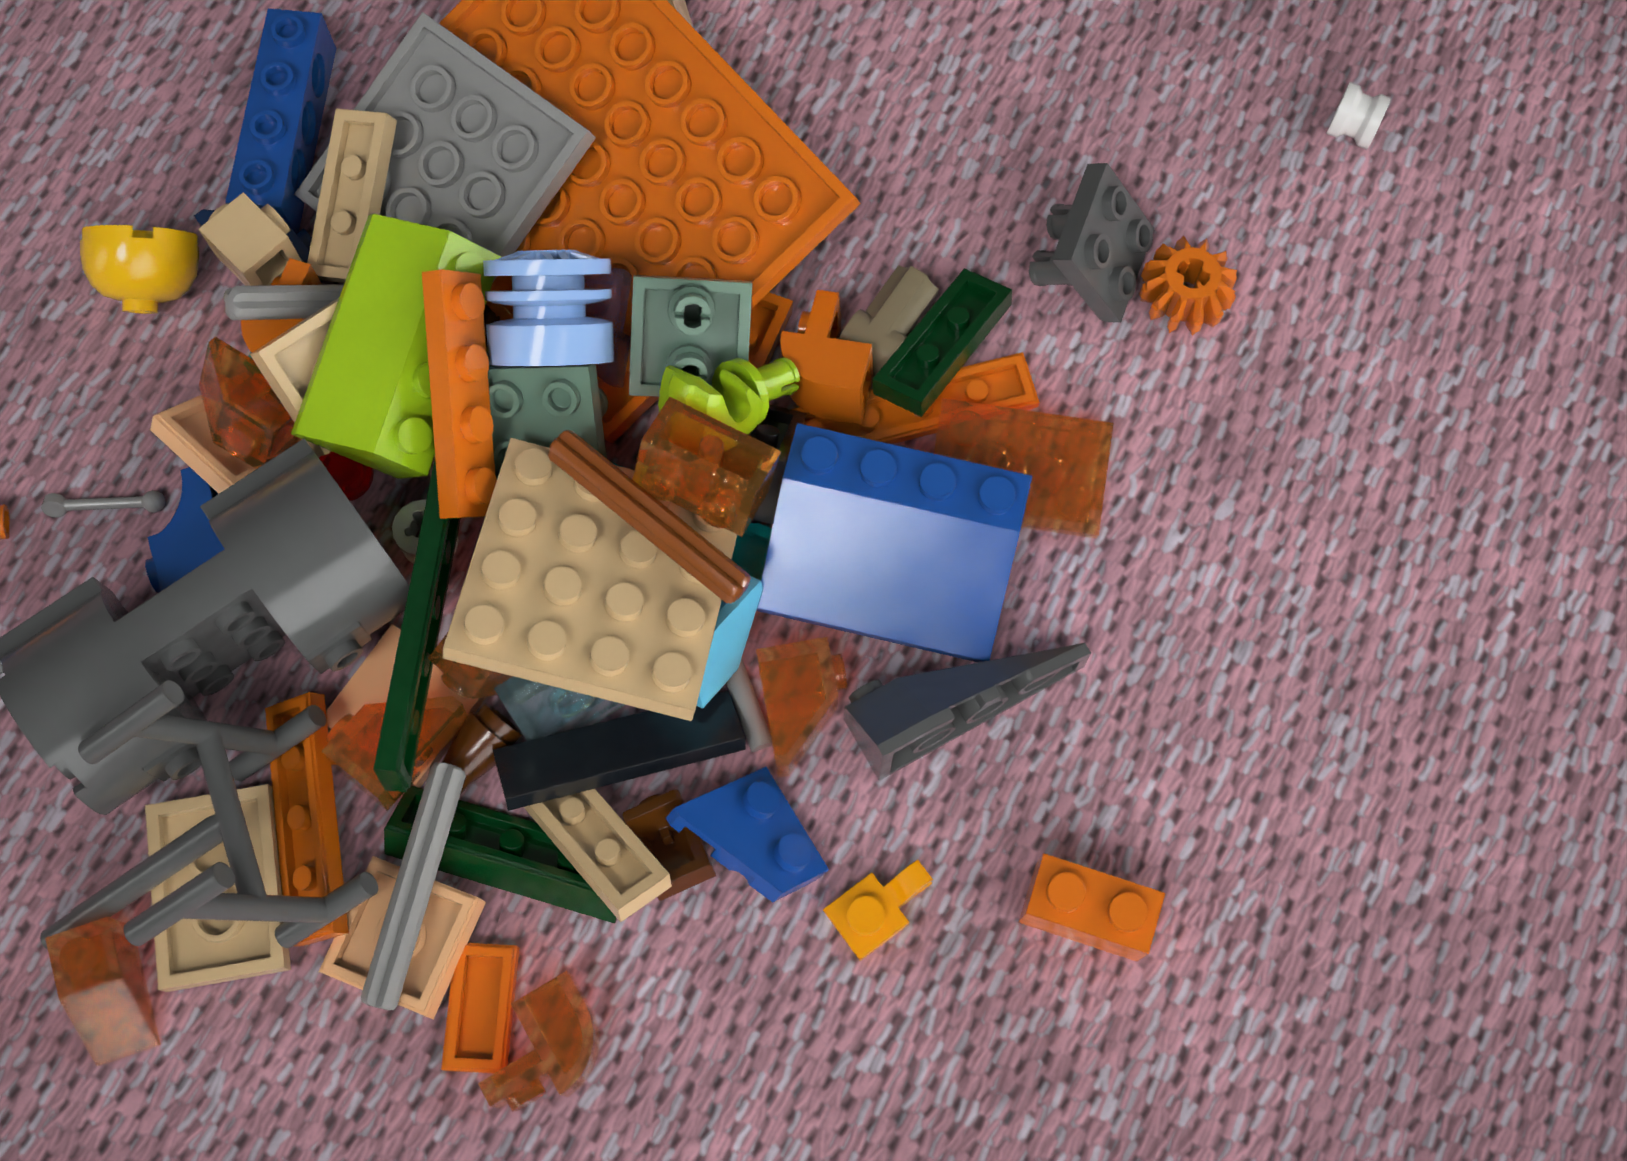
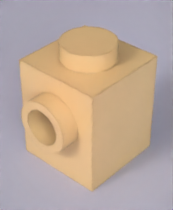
M244 192L229 204H224L217 208L211 214L209 220L198 229L215 256L245 286L271 285L275 277L282 275L289 258L302 261L289 237L286 235L291 230L284 219L269 204L264 205L260 209Z

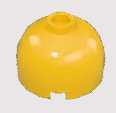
M133 225L86 226L82 228V240H80L82 269L90 285L102 296L122 301V312L158 313V303L177 300L189 291L197 276L199 264L198 235L183 230L153 227V231L133 230Z

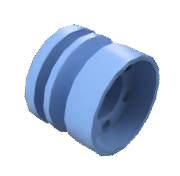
M578 250L517 251L496 260L483 261L484 276H512V290L485 291V301L513 306L512 319L496 321L486 325L489 365L566 366L601 364L614 361L613 322L586 317V304L611 299L612 289H585L584 277L585 274H611V259H601Z

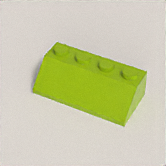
M377 214L368 215L291 435L301 439L304 438L310 443L397 479L428 476L435 455L422 272L444 269L481 274L482 293L485 301V291H490L495 276H484L483 261L496 260L501 258V256L449 230Z

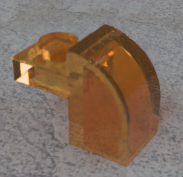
M565 971L511 1003L535 1049L478 1083L490 1107L500 1109L508 1104L511 1111L516 1112L546 1094L542 1083L551 1078L559 1095L569 1097L583 1085L591 1074L599 1052L600 1034L598 1023L575 977L568 971Z

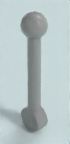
M155 490L148 491L144 496L66 499L62 495L51 493L44 497L41 509L47 516L55 518L62 517L66 511L145 508L148 512L156 513L164 508L166 502L164 495Z

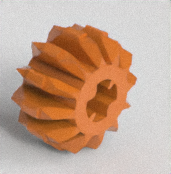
M1183 235L1176 241L1174 249L1162 244L1156 249L1153 260L1145 263L1141 274L1142 281L1145 283L1142 284L1139 292L1140 301L1152 303L1149 310L1150 320L1163 317L1165 314L1170 317L1167 323L1169 333L1178 328L1180 321L1185 322L1192 336L1200 331L1203 323L1214 327L1220 323L1224 315L1223 311L1230 309L1236 298L1235 290L1232 288L1237 280V270L1224 267L1228 259L1226 251L1213 255L1208 252L1209 244L1207 238L1201 241L1197 248L1190 246ZM1189 282L1194 286L1193 288H1189L1183 285V283Z

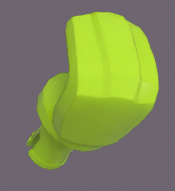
M785 357L778 358L772 363L756 368L747 360L734 358L722 362L715 369L711 386L701 377L694 376L669 365L666 366L662 376L658 402L659 414L667 423V428L681 443L689 447L715 452L735 444L753 431L766 418L769 401L795 393L799 386L794 382L800 381V375L795 364Z

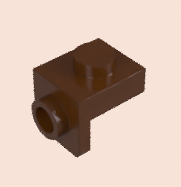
M678 789L650 796L641 801L639 805L624 811L622 814L625 825L632 830L670 874L672 887L657 897L659 901L716 876L702 839L687 827H684L679 833L669 825L666 819L675 807L685 803Z

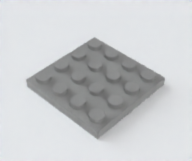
M424 12L418 17L354 108V110L387 113L397 120L380 215L452 231L501 256V258L516 251L596 139L585 127ZM329 145L294 194L316 212Z

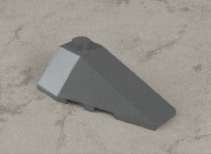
M1085 643L898 677L885 685H882L880 680H874L858 688L849 696L851 703L844 707V721L880 781L1082 669L1091 652Z

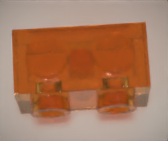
M669 397L641 440L633 480L653 497L663 501H670L700 516L709 525L716 528H725L742 537L768 494L781 451Z

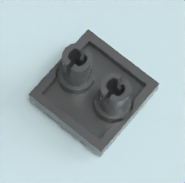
M1108 163L1087 164L1073 204H1054L1051 207L1050 211L1053 215H1048L1047 231L1051 238L1059 240L1055 251L1037 250L1032 257L1036 262H1030L1029 276L1032 283L1036 286H1073L1099 320L1121 323L1128 301L1135 293L1136 279L1143 259L1152 245L1154 227Z

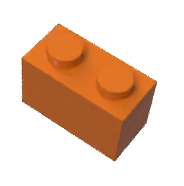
M1043 853L1035 865L1018 923L1137 962L1150 952L1165 893Z

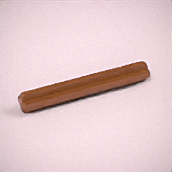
M565 430L554 439L549 447L548 456L558 467L725 603L732 604L743 595L751 580L749 573L575 432Z

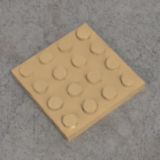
M510 438L443 646V659L692 721L722 600L552 462L548 456L550 448ZM617 466L732 559L746 499Z

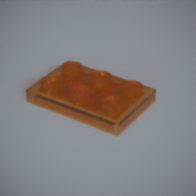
M942 398L934 454L1031 475L1032 481L1021 528L1095 539L1099 536L1114 423Z

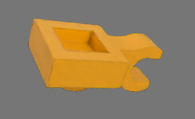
M919 860L906 867L884 887L874 874L870 873L825 907L823 912L859 961H862L909 925L910 922L901 912L900 908L929 887L933 879Z

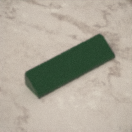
M411 785L410 789L404 792L384 828L385 855L403 859L424 789ZM462 800L458 801L438 871L615 924L616 916L536 822Z

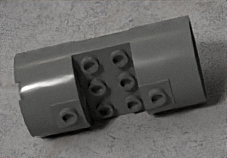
M304 438L200 506L209 519V523L223 545L224 550L131 612H128L121 605L110 589L94 577H91L0 637V674L5 673V676L0 678L1 699L25 737L49 768L55 765L68 779L72 780L76 777L81 782L73 788L74 795L93 811L101 815H107L158 779L166 781L171 777L172 780H178L191 774L201 766L196 745L133 737L97 764H89L79 755L78 745L163 682L170 680L177 683L184 693V701L166 715L207 721L193 697L199 693L203 696H209L225 688L234 679L232 671L251 658L254 661H262L278 652L285 644L283 636L287 635L305 659L320 674L328 669L338 671L349 666L363 653L362 646L372 640L370 637L372 633L405 611L409 584Z

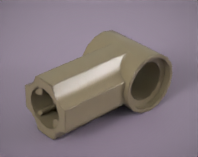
M898 265L867 310L860 309L852 316L839 339L872 344L873 376H875L926 315L937 299L939 289L933 285L928 275L913 266L902 267Z

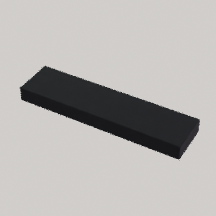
M729 691L715 694L704 708L696 706L692 721L653 711H645L493 749V754L507 809L510 811L746 750V738Z

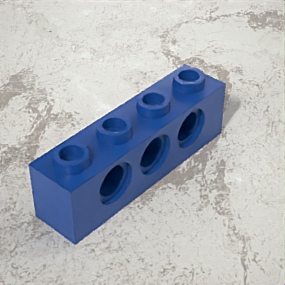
M268 8L225 201L226 204H229L244 192L260 209L266 204L273 207L295 233L299 232L305 202L294 194L312 170L336 53L335 43L322 13Z

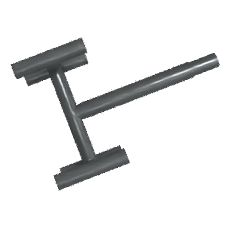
M167 680L83 740L78 745V752L81 758L89 764H97L133 737L196 745L215 814L199 822L74 907L63 918L43 930L40 935L42 945L52 952L60 950L222 842L230 867L225 863L217 862L128 921L124 925V935L129 943L134 946H142L181 919L284 922L276 927L275 938L282 947L291 948L377 894L378 883L374 876L368 872L360 873L324 897L267 895L234 779L240 782L246 780L325 726L326 716L318 706L310 705L274 731L166 715L184 701V693L177 683ZM225 749L243 752L228 761ZM235 883L237 893H223Z

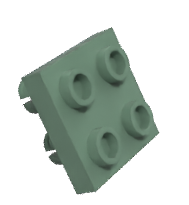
M633 275L629 395L659 397L662 376L666 366L669 365L694 376L701 377L712 386L714 371L722 362L734 358H742L748 361L752 281Z
M596 364L566 366L489 365L488 381L490 409L494 425L492 436L495 476L497 479L510 438L549 448L554 439L563 431L571 430L607 458L602 417L608 410V399L603 390L598 388Z

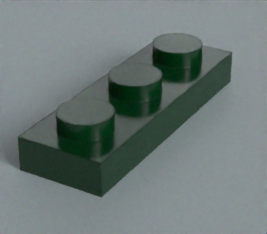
M964 268L907 336L897 351L893 353L873 377V394L922 417L1012 305V289Z

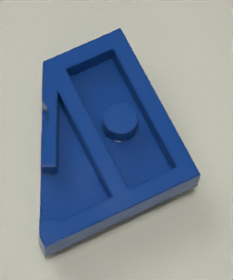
M767 767L675 807L666 817L669 825L679 833L684 827H687L714 848L710 855L728 870L742 874L752 888L772 903L811 884L829 871Z

